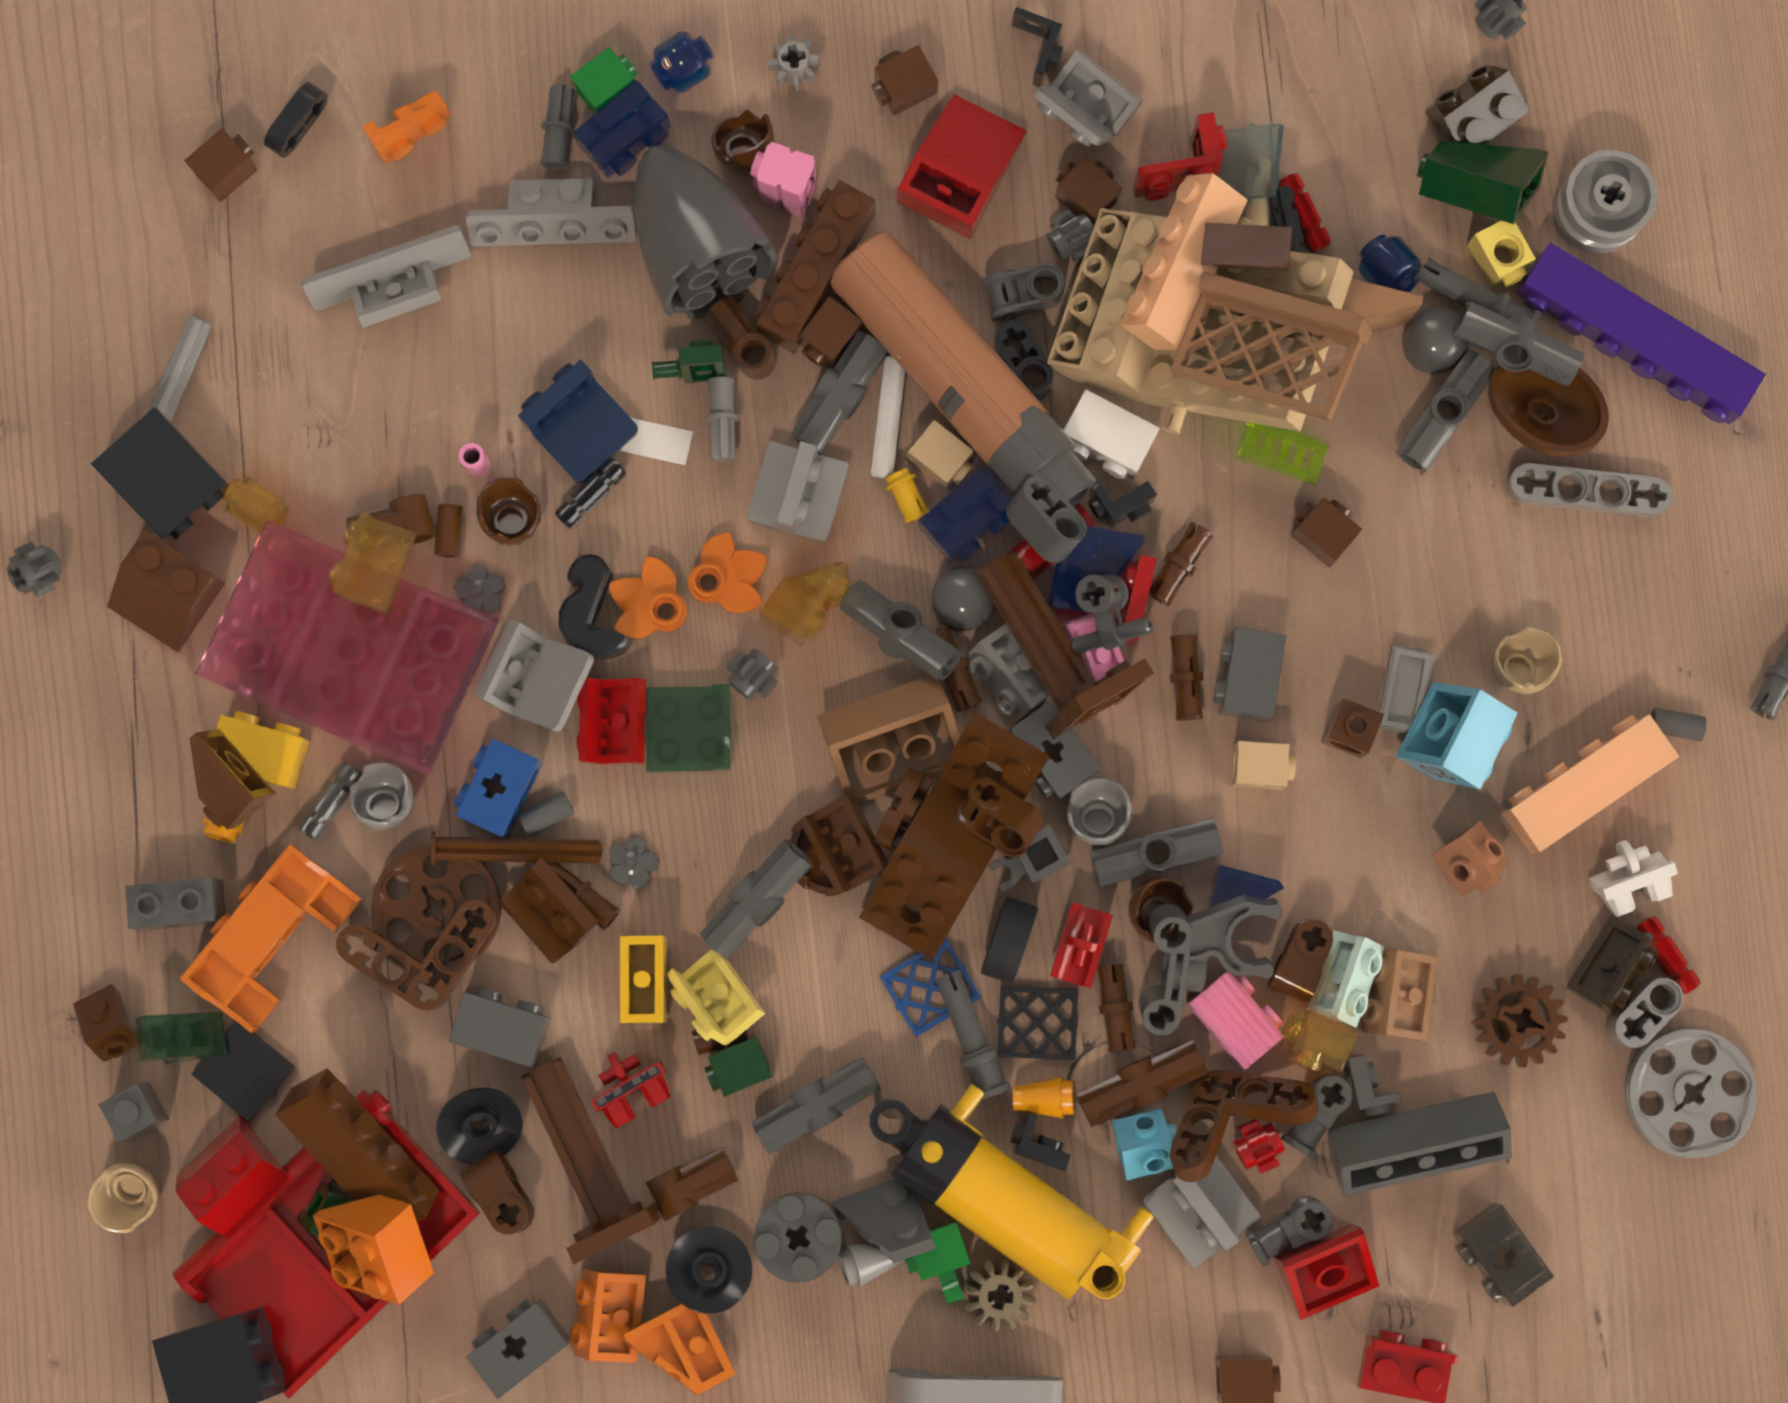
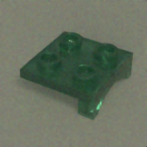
M712 684V686L646 687V717L644 719L646 732H644L646 740L647 773L732 771L731 687L729 684Z

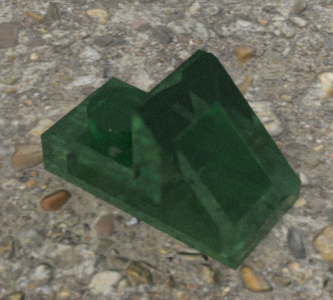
M223 1012L146 1015L135 1019L139 1062L164 1060L165 1064H174L227 1054Z

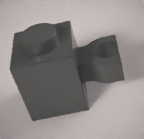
M1051 825L1039 830L1022 856L1010 859L999 858L989 863L988 866L991 871L996 870L1000 866H1006L1010 869V880L999 885L1004 893L1012 889L1020 877L1025 874L1033 884L1071 863Z

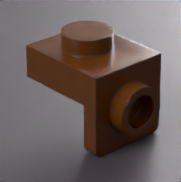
M112 984L73 1003L84 1042L102 1061L106 1062L112 1058L120 1057L128 1050L141 1044L139 1034L129 1025L120 993Z

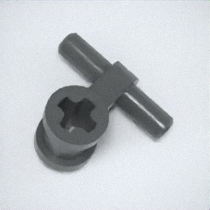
M1092 574L1084 577L1078 583L1076 588L1077 603L1084 611L1094 614L1098 631L1073 638L1072 648L1077 654L1101 647L1110 650L1124 646L1126 640L1152 633L1153 623L1148 617L1126 623L1122 622L1120 610L1126 605L1129 592L1126 583L1120 577ZM1105 591V595L1100 597V593Z

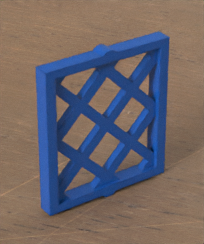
M946 938L936 953L934 963L919 960L924 955L918 953L880 976L896 1003V1009L900 1010L915 1037L950 1017L946 1005L944 1009L929 1006L932 991L940 992L939 987L934 985L937 970L948 973L960 970L961 976H964L971 988L970 994H968L971 1002L973 1003L981 998L980 993L966 972L965 965L961 964ZM942 950L949 951L955 961L954 968L939 965ZM912 964L908 979L894 975ZM917 965L932 968L929 984L914 980ZM892 980L907 984L903 999L897 998L890 986ZM912 985L927 989L924 1004L908 1001ZM907 1006L922 1009L919 1025L913 1024L906 1013ZM927 1011L942 1014L924 1026Z

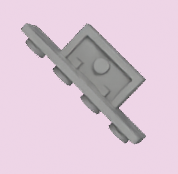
M593 178L511 180L508 209L469 210L466 213V223L470 245L473 247L635 242L634 210L632 206L593 207Z
M455 225L303 278L301 283L315 311L353 299L357 317L364 328L441 301L433 271L471 257L460 226Z

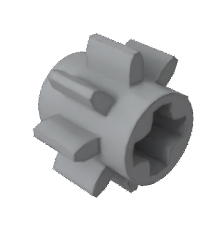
M789 35L788 42L784 45L773 44V52L778 59L769 60L768 66L770 71H779L776 78L778 86L787 82L793 84L795 91H799L800 83L806 79L809 82L815 81V74L810 67L820 65L819 55H809L811 50V41L809 39L802 44L795 41L793 35ZM797 58L799 67L790 68L789 59Z

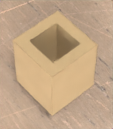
M933 420L908 451L907 460L947 491L953 482L960 486L973 470L974 465L970 461L973 458L974 450Z
M1238 741L1233 745L1231 787L1283 790L1286 788L1288 780L1294 781L1296 772V756L1289 755L1290 744Z

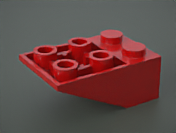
M953 94L905 173L897 189V203L971 240L1026 136L1027 130Z

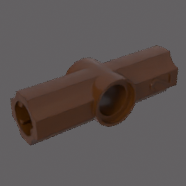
M1190 1040L1172 1047L1153 1058L1147 1056L1117 1070L1116 1075L1075 1094L1090 1126L1094 1127L1130 1109L1136 1111L1168 1096L1167 1092L1208 1074V1071L1194 1041Z

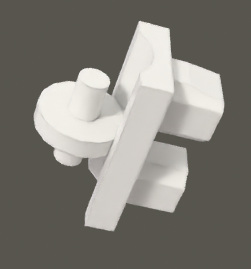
M1627 840L1616 843L1617 856L1605 861L1608 871L1588 878L1591 889L1603 898L1608 910L1615 916H1621L1632 912L1636 908L1631 892L1643 888L1646 898L1651 902L1671 897L1673 895L1671 876L1677 875L1678 872L1675 862L1672 860L1668 862L1661 852L1658 851L1650 854L1645 845L1633 850Z

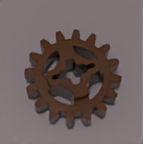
M1521 974L1512 975L1511 985L1504 978L1495 979L1497 990L1483 988L1481 992L1487 1001L1485 1003H1474L1473 1005L1477 1011L1482 1012L1481 1018L1471 1020V1025L1480 1026L1483 1031L1475 1038L1476 1042L1488 1041L1490 1045L1485 1054L1492 1057L1500 1052V1064L1509 1065L1513 1057H1515L1517 1067L1521 1068L1527 1067L1528 1057L1535 1064L1543 1063L1544 1060L1541 1052L1544 1050L1549 1054H1555L1557 1049L1552 1043L1553 1039H1565L1566 1034L1557 1029L1559 1023L1568 1021L1567 1016L1557 1015L1556 1009L1564 1004L1563 1000H1551L1549 998L1553 991L1551 985L1538 989V977L1535 976L1529 977L1525 984H1523ZM1513 992H1519L1518 996H1515L1513 1003L1507 1006L1497 1004L1504 996ZM1538 1002L1545 1012L1546 1021L1542 1020L1536 1008ZM1521 1014L1522 1019L1535 1027L1517 1028V1024L1511 1021V1018L1504 1015ZM1492 1021L1497 1022L1502 1032L1500 1040L1495 1034ZM1531 1036L1541 1037L1535 1045L1520 1050V1047L1524 1045L1525 1039Z

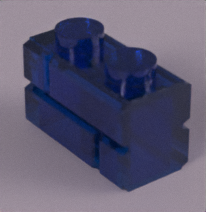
M636 80L573 132L578 146L608 179L614 173L621 176L628 172L637 162L635 156L646 147L650 149L662 144L669 135L667 130L671 125L666 112L651 97L640 82Z
M982 466L919 519L918 527L950 564L958 557L962 562H965L982 547L978 542L980 538L990 530L994 535H997L1011 523L1006 513L1007 505L1011 498Z

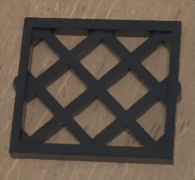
M1000 986L999 1018L997 1019V1024L999 1025L998 1057L1075 1060L1076 1029L1078 1027V1022L1076 1021L1078 990ZM1013 992L1034 994L1023 1004ZM1044 994L1064 995L1053 1005ZM1008 996L1019 1006L1010 1017L1004 1014V1001ZM1038 997L1049 1008L1039 1019L1027 1008ZM1067 999L1072 1002V1017L1068 1021L1057 1010ZM1022 1012L1033 1022L1023 1033L1012 1023ZM1052 1013L1063 1023L1053 1034L1042 1024ZM1008 1026L1018 1038L1006 1048L1003 1044V1030ZM1038 1027L1048 1039L1036 1049L1026 1037ZM1066 1029L1071 1032V1046L1067 1050L1056 1040ZM1023 1042L1032 1053L1011 1051ZM1052 1043L1062 1054H1046L1041 1052Z

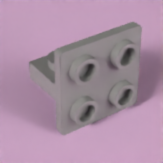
M774 441L769 442L748 510L747 520L755 524L826 543L849 470V464L818 454L817 446L800 441L799 448Z
M1217 1156L1209 1174L1202 1180L1185 1182L1175 1176L1174 1173L1142 1199L1143 1203L1190 1266L1194 1268L1218 1250L1228 1251L1240 1241L1237 1236L1260 1219L1259 1212Z

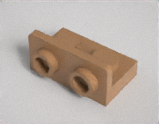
M1384 948L1382 966L1379 973L1374 977L1368 994V1006L1362 1016V1032L1428 1042L1439 957Z

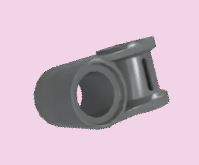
M1049 263L1018 270L997 272L982 280L983 287L989 290L993 312H991L990 316L993 322L1009 321L1025 314L1051 309L1061 302L1064 295V276L1058 267ZM1048 278L1056 283L1057 289L1049 295L1040 294L1034 288L1038 280ZM1002 290H1005L1008 303H1006L1004 300Z

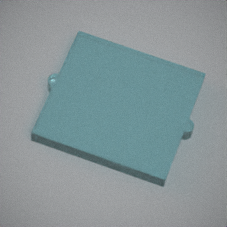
M1249 123L1246 128L1225 130L1227 149L1222 150L1223 163L1218 177L1248 200L1247 203L1250 202V199L1276 197L1284 126L1280 123L1262 126Z

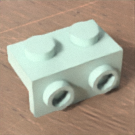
M1334 930L1332 934V947L1322 968L1318 986L1308 1003L1306 1011L1357 1028L1360 1017L1364 1015L1367 1009L1368 994L1374 977L1381 969L1382 954L1385 947L1366 937H1356Z

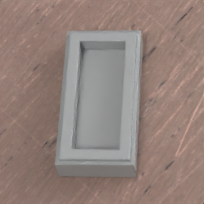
M1397 645L1391 646L1378 711L1384 714L1379 729L1407 735L1427 695L1435 653Z

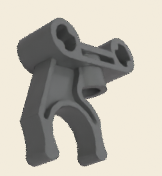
M1241 895L1187 917L1180 907L1173 904H1163L1151 913L1149 927L1157 947L1164 952L1160 985L1146 988L1140 994L1138 1000L1142 1021L1148 1031L1159 1036L1168 1035L1175 1031L1181 1021L1185 991L1203 992L1206 980L1207 959L1209 957H1217L1222 966L1234 976H1259L1265 979L1272 977L1274 969L1270 960L1267 957L1249 959L1240 956L1231 947V936L1238 923L1249 916L1263 915L1272 919L1280 918L1282 908L1276 898L1261 899ZM1170 923L1177 924L1178 930L1172 934L1164 933V926ZM1160 1005L1168 1006V1008L1161 1009L1160 1015L1150 1013L1157 1012Z

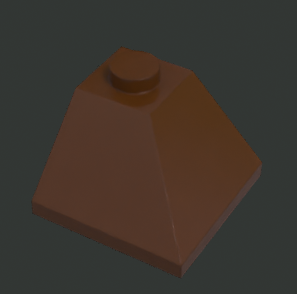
M220 729L196 732L190 737L198 798L205 805L203 812L217 827L224 826L226 830L238 827L276 793Z

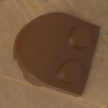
M852 793L846 794L813 814L803 817L791 830L793 834L790 842L798 846L814 864L797 882L804 889H811L825 894V896H835L854 889L880 875L889 863L880 845L874 842L876 837Z

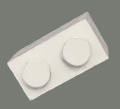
M1086 389L1064 428L1065 433L1076 445L1072 452L1077 458L1087 460L1089 456L1103 464V471L1120 480H1124L1125 476L1132 480L1135 478L1160 430L1159 427Z

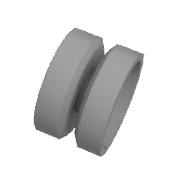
M1615 149L1595 151L1580 160L1557 189L1552 207L1555 225L1563 238L1581 251L1593 254L1614 252L1628 244L1644 228L1654 214L1658 199L1655 178L1646 164L1631 153Z

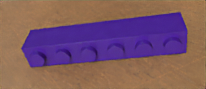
M1551 242L1541 252L1528 276L1516 292V295L1523 298L1524 305L1532 311L1538 309L1542 311V314L1546 312L1559 320V326L1568 333L1576 336L1582 334L1595 342L1594 347L1599 352L1614 358L1618 356L1631 364L1630 369L1635 374L1645 379L1654 378L1667 386L1665 389L1671 396L1681 401L1690 400L1701 407L1703 415L1714 422L1730 424L1739 418L1766 376L1764 372Z

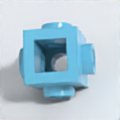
M1162 1108L1112 1121L1116 1149L1126 1180L1173 1169L1169 1155L1177 1129L1174 1123L1167 1125Z

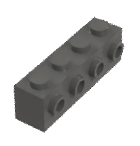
M1495 1092L1469 1096L1437 1105H1429L1420 1109L1386 1115L1354 1124H1346L1327 1130L1330 1160L1344 1196L1512 1158L1511 1128Z

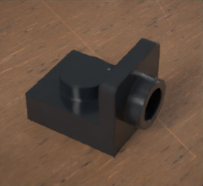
M1028 1112L1025 1120L1018 1118L1010 1139L1011 1143L1017 1145L1014 1153L1066 1171L1071 1155L1062 1151L1064 1143L1043 1135H1039L1037 1142L1030 1140L1038 1115Z

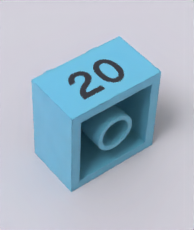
M1432 682L1396 757L1433 780L1481 789L1484 781L1492 773L1493 763L1503 743L1511 734L1512 724L1518 713L1481 689Z

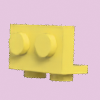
M712 949L684 973L681 974L673 968L666 973V976L673 984V987L670 989L671 995L684 1009L689 1007L695 1016L691 1023L706 1041L712 1038L724 1046H728L765 1014L727 958H724Z

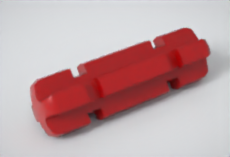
M1293 173L1285 176L1279 181L1278 188L1289 186L1293 189L1295 203H1292V208L1297 209L1301 231L1306 235L1304 241L1309 251L1314 253L1323 250L1329 246L1331 238L1326 228H1321L1320 226L1322 220L1309 193L1303 192L1305 185L1300 175Z
M1648 917L1636 926V929L1644 934L1649 932L1655 935L1657 941L1655 949L1659 951L1656 961L1667 976L1673 977L1672 980L1681 987L1683 994L1690 993L1701 984L1694 970L1686 967L1688 962L1670 935L1667 936L1663 933L1665 928L1657 917Z

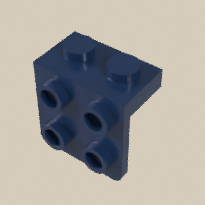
M580 359L574 366L571 363L563 366L553 376L552 381L554 383L545 392L537 391L529 396L521 405L523 411L518 415L523 426L577 483L585 482L607 459L612 458L638 433L636 423L596 381L593 372Z

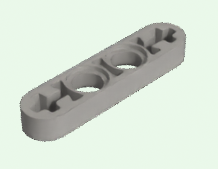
M1525 463L1518 466L1511 472L1506 482L1507 492L1510 497L1522 504L1647 518L1656 517L1666 511L1673 500V491L1670 485L1658 477ZM1527 473L1530 474V481L1544 483L1547 480V475H1551L1548 484L1549 497L1544 496L1546 487H1534L1528 494L1524 493V486L1517 484V480H1520ZM1570 477L1577 481L1580 491L1576 498L1567 499L1560 495L1557 485L1561 478ZM1613 482L1619 487L1621 497L1617 503L1609 504L1602 500L1599 493L1602 483ZM1630 484L1634 485L1632 493L1644 494L1651 487L1654 488V494L1661 496V501L1654 504L1653 507H1649L1648 499L1635 498L1631 501L1632 506H1628L1631 496Z

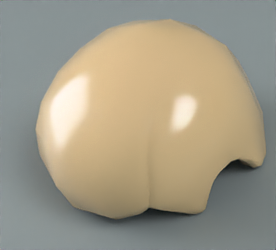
M1525 627L1514 635L1504 637L1497 645L1492 658L1495 676L1509 691L1522 694H1533L1546 688L1556 677L1563 662L1558 642L1550 633L1535 627Z
M117 1163L105 1169L91 1185L88 1193L87 1209L93 1222L107 1232L129 1233L148 1219L157 1207L156 1202L159 1199V1187L152 1174L135 1163Z

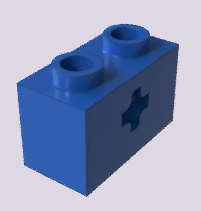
M492 738L489 746L484 744L481 746L474 759L472 767L477 769L471 784L464 783L456 797L454 806L459 808L456 816L502 838H508L543 763L537 758ZM501 776L500 783L506 787L503 794L495 793L492 799H490L492 792L486 788L489 781L497 782Z

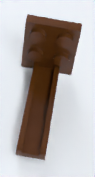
M1011 550L975 570V574L1059 710L1045 725L1053 740L1078 724L1082 725L1091 720L1098 713L1115 704L1116 706L1123 702L1154 674L1145 658L1132 666L1128 660H1125L1105 673L1106 676L1095 683L1080 656L1074 652L1072 643L1015 551Z
M558 1057L522 1075L523 1083L591 1224L573 1234L576 1242L566 1248L573 1264L658 1222L662 1217L655 1203L644 1208L640 1201L633 1204L630 1203L562 1058Z

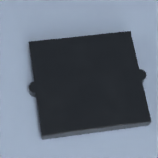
M235 1021L218 1042L210 1044L211 1051L191 1075L245 1120L250 1122L269 1098L277 1096L276 1089L295 1068V1065L256 1033H250Z

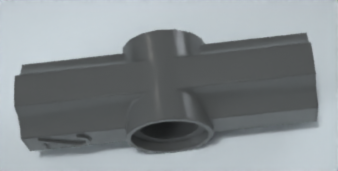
M1471 301L1466 302L1461 309L1452 330V335L1496 354V361L1504 369L1512 372H1521L1529 369L1564 386L1570 385L1583 361L1584 353L1540 334L1538 325L1532 319L1525 316L1506 318Z
M857 332L836 366H831L818 383L812 395L813 401L801 416L796 427H794L791 438L799 444L802 441L816 445L818 454H823L845 419L849 420L859 407L867 392L866 386L888 354V351L877 339L869 334Z
M1469 349L1465 352L1395 451L1403 462L1413 469L1424 473L1428 470L1489 384L1490 377L1496 369L1492 361L1482 354ZM1441 402L1450 404L1456 412L1455 419L1447 420L1442 418L1438 413L1437 404Z
M861 580L853 584L842 599L840 610L879 637V648L887 656L897 659L907 658L940 681L948 677L959 662L962 652L923 625V616L917 607L904 602L893 603Z
M1214 819L1161 833H1152L1146 837L1090 851L1092 867L1099 887L1152 873H1160L1170 868L1223 855L1222 841ZM1157 841L1165 846L1167 858L1163 864L1156 865L1147 859L1145 849L1150 842Z
M788 839L779 844L756 872L753 870L747 874L730 892L728 903L700 932L704 942L714 952L719 953L724 958H729L746 941L747 937L757 926H763L782 907L785 902L783 899L785 895L814 865L809 857Z
M861 1058L838 1070L837 1073L823 1080V1078H820L789 1096V1101L751 1122L762 1145L768 1154H771L794 1142L795 1139L809 1132L812 1134L843 1116V1111L881 1090L864 1058Z

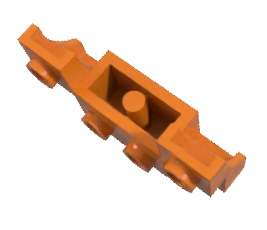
M289 844L259 882L253 880L244 888L238 897V900L241 902L239 907L231 916L225 914L217 921L210 932L214 937L180 977V980L189 988L229 1015L250 1033H255L282 1000L258 981L256 977L305 917L310 913L331 931L337 933L364 900L332 873L327 872L292 844Z

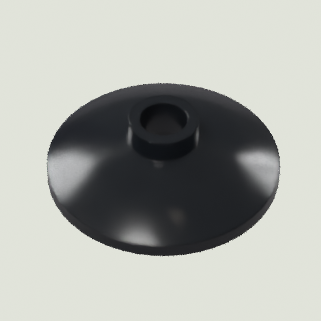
M473 1088L455 1095L443 1106L436 1121V1135L442 1149L450 1157L469 1164L477 1163L496 1149L503 1155L507 1154L518 1142L523 1128L522 1115L517 1103L506 1093L492 1088ZM478 1116H484L481 1120L478 1121L471 1120Z
M715 1226L698 1227L682 1235L671 1248L666 1262V1279L674 1297L686 1308L702 1314L720 1313L736 1305L747 1292L752 1278V1262L746 1246L730 1231ZM703 1265L712 1266L715 1270L714 1278L711 1280L703 1279L699 1272L700 1267Z

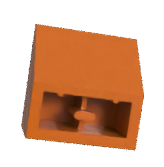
M379 1194L322 1209L313 1215L319 1231V1241L325 1249L332 1267L331 1275L337 1284L343 1288H350L368 1294L375 1299H382L400 1305L434 1274L412 1206L409 1203Z

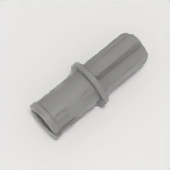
M713 377L708 379L709 414L705 416V421L710 424L711 458L718 462L731 461L736 457L735 423L739 421V417L734 413V379L730 377Z

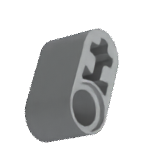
M1654 978L1641 982L1636 987V992L1625 1009L1618 1007L1614 1015H1609L1607 1018L1605 1032L1608 1039L1619 1047L1638 1048L1646 1045L1680 1010L1684 998L1681 987L1669 978ZM1656 986L1663 988L1667 995L1666 1004L1660 1010L1655 1008L1650 1000L1651 991ZM1642 1014H1644V1015L1649 1016V1017H1651V1018H1639V1017H1640ZM1637 1020L1632 1026V1030L1636 1034L1634 1036H1625L1624 1033L1627 1027L1623 1022Z

